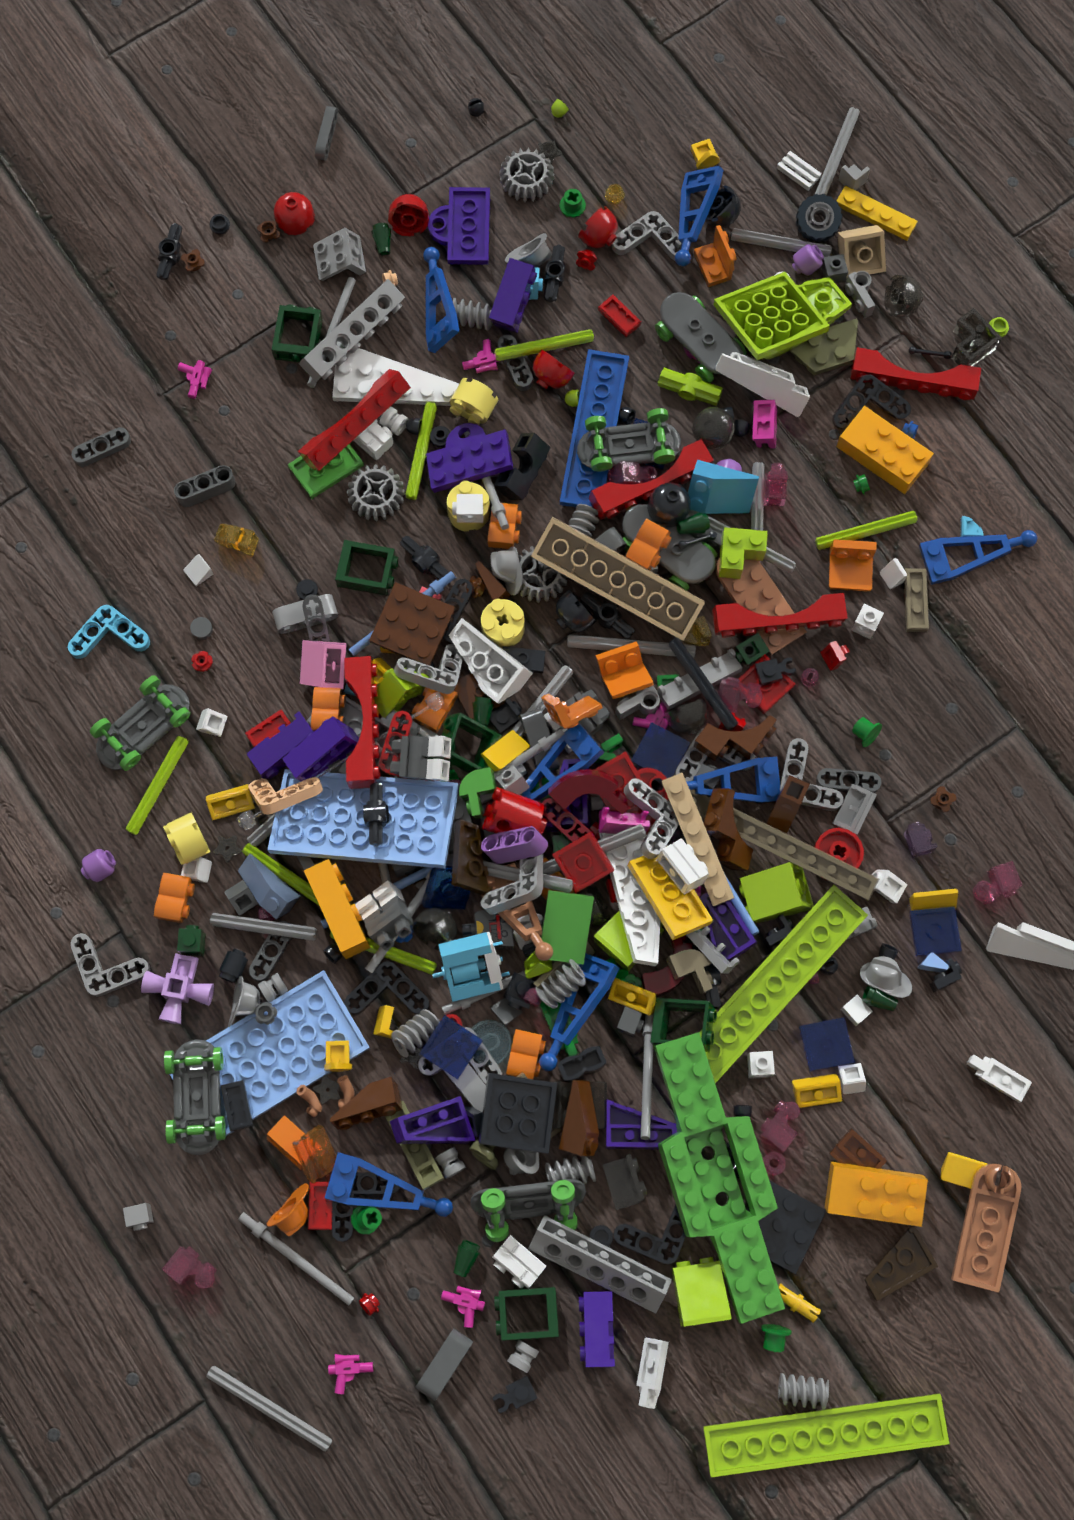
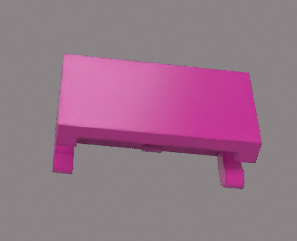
M755 400L752 439L759 448H761L762 443H767L769 448H776L775 400Z
M603 807L599 811V833L617 834L639 824L647 831L650 827V821H646V816H648L649 812L642 811L641 814L624 813L622 815L620 812L609 811V807Z

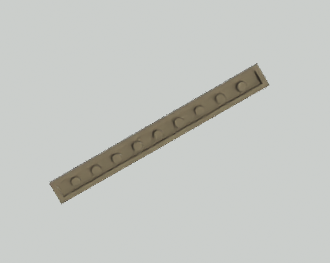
M690 790L699 814L705 820L710 796L696 795L695 790ZM733 808L735 825L741 838L870 900L879 878Z

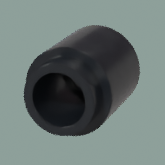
M235 948L233 951H227L220 966L218 977L235 984L248 962V959L245 957L246 953Z

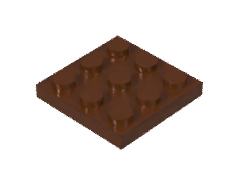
M395 582L369 642L405 658L430 666L453 616L455 607Z

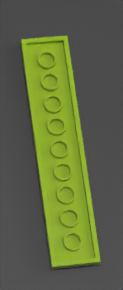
M835 885L827 891L717 1012V1020L713 1023L712 1027L714 1043L710 1045V1051L706 1052L715 1084L868 916L866 912Z
M941 1394L703 1426L710 1477L949 1444Z

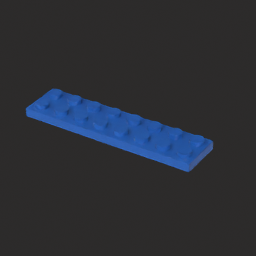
M588 349L560 505L576 507L578 504H585L593 508L588 499L591 491L607 483L609 470L597 472L583 465L577 455V446L582 436L588 432L585 428V420L587 418L603 416L606 419V427L617 426L629 356Z

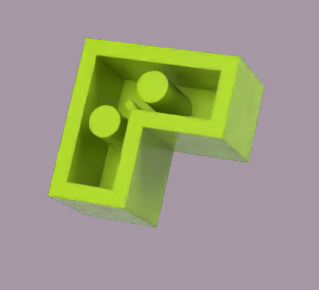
M724 527L721 537L719 577L740 579L743 572L744 559L763 561L767 547V531Z
M391 668L384 673L382 682L377 684L378 697H374L375 704H378L379 713L386 719L392 710L399 712L408 699L421 695L426 687L399 678L395 675L394 669ZM421 673L422 676L430 678L427 674Z

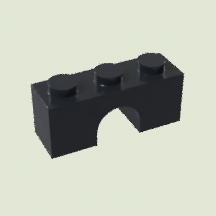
M521 433L512 450L519 458V468H513L512 470L500 473L493 486L509 500H523L527 496L529 488L537 477L538 471L546 460L551 447L536 433Z

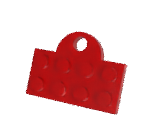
M626 751L593 769L604 772L616 779L619 787L615 791L620 790L623 794L624 787L632 779H639L649 787H651V783L655 778H660L662 781L667 779L662 772L654 768L636 770ZM664 786L661 790L656 791L666 800L669 799ZM600 796L604 805L609 807V811L619 812L604 797ZM629 799L626 801L628 802L629 809L625 813L641 814L643 811ZM649 799V804L653 808H657V803ZM650 815L646 816V821H650V827L646 831V835L656 821ZM657 828L659 835L665 832L662 828Z

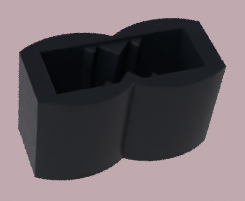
M593 1046L582 1051L579 1056L574 1055L564 1058L557 1065V1069L563 1083H573V1080H579L584 1074H593L600 1071L606 1065V1059L600 1046Z

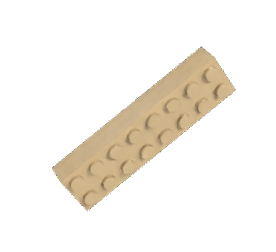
M554 517L551 518L531 555L536 560L683 641L705 604L704 600Z

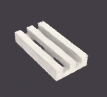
M791 151L782 159V162L777 164L778 170L807 191L821 178L822 173ZM787 164L789 167H791L792 169H794L795 172L792 171L791 169H789V168H788L787 166H785V165ZM801 176H803V177H805L807 180H809L810 183L807 182L805 179H803Z

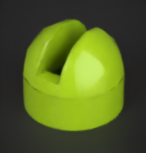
M556 99L551 107L552 114L557 118L563 117L569 110L566 104L559 99Z
M578 389L570 390L566 393L565 402L567 405L572 407L578 406L580 396Z

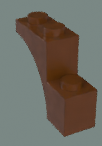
M769 715L758 726L737 732L721 730L708 723L696 738L694 747L713 761H716L719 756L723 758L730 747L747 759H750L753 754L757 756L764 747L761 744L764 739H770L777 728L774 726L777 719Z
M729 788L713 789L704 826L709 835L720 840L716 855L721 865L731 870L748 871L753 849L743 841L735 825L733 815L735 791Z

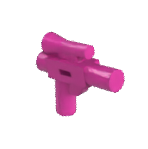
M483 340V351L478 352L477 357L473 358V360L462 362L464 370L475 368L476 373L498 370L496 362L499 361L496 360L495 354L491 352V340Z
M198 360L194 367L180 362L177 368L179 371L187 373L186 377L190 382L188 397L192 399L196 398L199 388L206 389L208 377L212 372L211 368L204 367L205 362Z
M661 701L655 714H648L646 719L634 717L633 725L647 728L648 731L645 736L649 739H653L655 734L664 738L666 728L672 717L666 715L664 719L667 708Z
M458 1286L456 1292L461 1293V1295L443 1290L441 1300L457 1304L458 1311L465 1314L464 1327L473 1328L474 1309L483 1311L485 1302L479 1300L481 1290H471Z
M335 1354V1365H328L329 1375H337L334 1393L344 1394L346 1382L353 1380L355 1373L373 1372V1362L354 1363V1361H360L359 1355Z

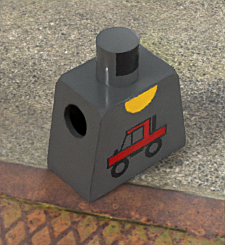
M486 910L475 912V923L462 924L463 938L490 932L493 943L503 942L501 945L494 946L495 949L514 950L512 927L498 913L491 915Z

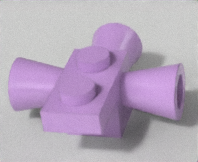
M175 953L171 973H166L165 978L149 971L145 972L141 992L161 993L164 998L168 999L158 1020L181 1024L182 1002L188 1003L189 998L207 1006L211 1004L214 984H193L199 960L197 957Z

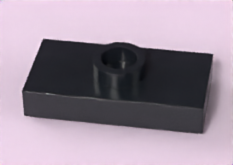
M502 647L505 652L529 671L543 674L546 651Z
M241 1080L221 1085L230 1131L254 1126L245 1081Z

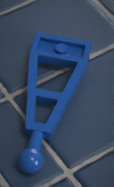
M720 166L685 173L681 189L678 237L682 247L675 255V262L679 266H687L691 261V254L689 253L691 242L697 241L720 187L724 171ZM707 190L700 209L689 211L690 194ZM689 221H694L692 228L688 233Z
M428 247L423 253L424 260L429 264L430 271L426 275V341L428 351L436 353L459 332L457 313L443 271L437 267V261L440 256L439 251L434 247ZM442 300L446 316L436 324V305Z
M1026 530L1019 537L1008 539L1006 534L939 538L920 543L919 548L930 583L933 585L953 580L1009 554L1011 551L1010 547L1019 545L1032 547L1037 542V535L1034 531ZM1000 543L1001 549L984 556L981 544ZM972 545L976 560L951 571L944 547Z
M580 723L573 728L567 729L526 782L530 788L524 791L522 796L535 801L541 800L548 795V789L559 778L570 772L589 768L605 752ZM568 744L581 761L555 777L549 767ZM544 775L549 782L532 793V789Z
M777 757L755 758L694 776V781L686 782L689 790H695L696 795L711 796L713 789H705L703 780L720 776L721 789H731L730 772L754 766L757 795L735 792L734 800L756 803L777 801L780 794Z
M585 953L584 965H578L583 971L585 979L597 983L598 986L581 1010L572 1007L577 992L572 991L570 997H565L550 1036L554 1039V1042L549 1052L544 1053L539 1060L540 1067L543 1070L552 1071L556 1068L558 1063L556 1056L562 1045L568 1046L609 990L620 969L618 966ZM569 1014L575 1016L571 1024L563 1033Z
M339 1152L324 1197L327 1200L352 1206L419 1210L420 1206L434 1209L441 1217L450 1215L453 1210V1204L448 1198L434 1200L423 1197L424 1191L360 1158ZM358 1167L388 1181L382 1200L350 1198ZM394 1185L415 1194L414 1202L390 1201Z

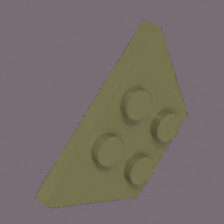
M856 318L831 326L828 332L807 340L791 349L790 352L813 375L852 364L855 354L858 320Z

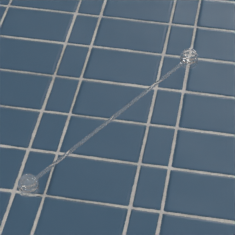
M435 692L426 698L425 703L427 707L412 715L411 718L414 719L428 709L437 711L445 704L440 692ZM404 720L399 724V727H401L409 721ZM388 731L379 736V738H376L375 742L385 737ZM349 756L342 759L341 761H339L338 763L331 766L330 768H328L327 770L323 771L315 777H322L329 771L344 763ZM249 810L238 816L236 821L241 828L248 830L256 824V817L263 813L260 811L254 815Z

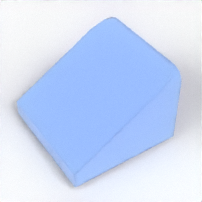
M933 952L918 966V969L939 973L949 968V965Z

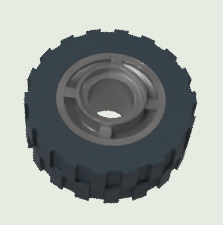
M814 194V196L807 197L801 203L796 214V226H798V231L802 234V237L809 239L808 241L820 243V241H827L837 233L841 225L842 210L838 202L832 199L833 197L826 196V194ZM821 214L824 217V221L816 222L814 215Z

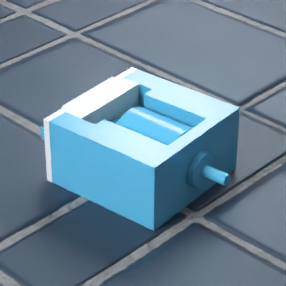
M485 932L439 944L443 961L442 972L434 973L432 976L433 978L443 976L444 980H447L452 1002L503 989L501 979L503 976L510 975V973L501 974L499 965H501L503 958L496 954L494 947L503 944V942L493 943L490 932ZM484 955V958L478 959V956ZM487 966V971L481 973V970L486 969Z

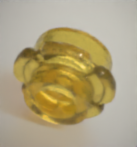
M612 184L606 189L605 199L608 202L618 204L625 197L623 188L618 184Z

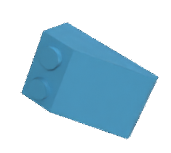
M697 460L688 490L691 500L690 510L706 514L749 513L759 476Z

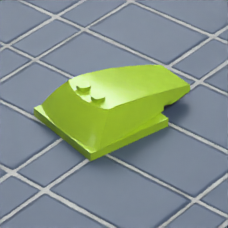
M782 272L714 299L713 305L756 360L762 358L773 359L811 338L828 332L830 324L849 310L852 303L830 277L810 280L802 285H796L786 272Z

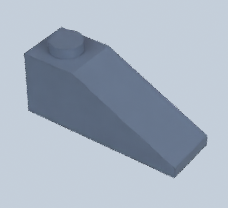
M252 854L247 856L238 870L259 905L275 919L289 913L300 897Z

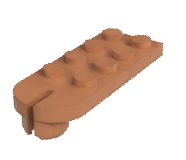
M720 558L718 559L716 575L734 603H738L755 613L768 616L795 614L760 561L744 559L741 578L733 579L719 577ZM799 627V630L787 632L786 629H778V632L766 634L764 631H756V633L760 634L769 649V656H772L806 634L807 631L804 627Z
M987 1164L981 1167L973 1178L951 1280L999 1293L1021 1194V1181L1015 1171L1007 1166H1003L999 1185L996 1186L997 1172L1001 1170L1002 1165Z

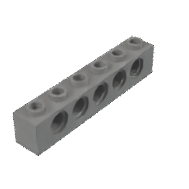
M387 279L300 361L299 365L315 382L321 377L325 380L333 373L331 368L335 364L339 367L347 359L345 355L349 351L353 354L361 346L359 341L362 338L365 340L370 338L375 333L373 328L376 325L381 327L389 319L387 315L390 312L395 314L403 306L400 302L405 296ZM378 302H381L385 309L380 308ZM364 315L369 316L371 322L366 321ZM350 328L355 329L357 331V335H353L350 331ZM336 341L341 342L344 349L339 348L336 345ZM322 355L328 356L330 362L324 361Z
M545 1215L528 1248L654 1313H657L672 1280Z

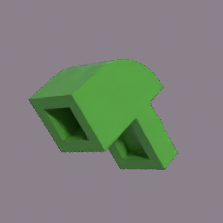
M491 767L470 772L464 777L459 787V796L462 799L469 798V801H466L467 811L475 819L484 818L480 796L492 794L497 787L494 771Z

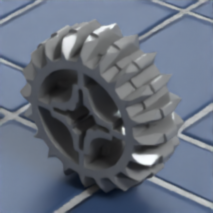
M529 147L526 152H523L521 148L519 153L512 151L511 157L506 156L505 162H502L499 172L501 177L500 183L503 185L504 191H508L510 197L515 195L517 201L520 198H523L524 202L527 201V198H531L534 201L536 196L541 199L542 193L547 194L548 188L552 187L554 180L553 166L550 164L549 158L545 159L544 153L538 155L537 149L534 152H530ZM517 168L518 171L511 177L512 172ZM542 173L543 176L541 177V179L539 181H536L538 175Z
M375 464L373 466L374 469L366 466L365 472L359 469V476H352L353 482L348 483L350 489L347 490V495L349 496V504H353V511L358 510L360 517L365 514L367 520L374 516V520L377 522L378 516H382L385 520L387 513L393 516V509H400L399 504L403 503L402 496L405 495V492L402 489L403 482L399 481L400 477L398 474L394 475L392 468L386 471V466L383 465L381 469H378V466ZM366 485L367 490L363 493L362 497H359L361 488ZM392 488V495L386 501L385 495L388 493V490ZM372 490L377 491V493L379 491L380 496L378 494H375V492L374 494H372Z
M531 546L530 552L524 549L522 551L523 556L518 555L522 572L528 564L533 562V567L527 570L526 573H523L520 594L522 597L528 594L529 601L536 597V601L539 603L541 598L544 597V600L548 602L549 595L556 598V592H563L562 586L567 585L566 578L568 577L531 557L535 549ZM537 568H538V571L541 572V574H543V575H542V580H541V577L538 576ZM557 574L555 580L546 586V580L552 578V575ZM529 583H535L538 587L531 586Z

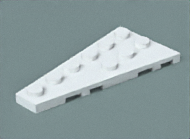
M337 341V346L344 349L343 344ZM358 348L353 354L349 351L345 355L347 359L339 367L335 364L333 401L360 402L371 389L374 382L389 369L399 371L411 387L395 404L425 405L427 402H431L436 405L451 406L449 401L459 383Z
M599 833L601 840L614 835L609 833ZM643 837L608 851L605 854L615 869L610 873L633 963L656 966L659 956L661 920L627 866L629 861L643 856L640 848L645 839ZM654 841L651 844V850H653L657 842Z

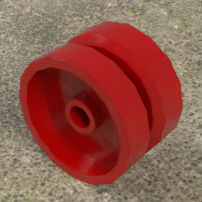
M829 829L820 835L814 846L856 868H859L863 861L864 848L862 842L855 833L848 829Z

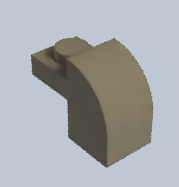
M688 949L671 955L666 959L675 980L692 973L700 994L713 989L711 985L713 984L712 976L709 971L705 972L704 969L712 963L702 952Z

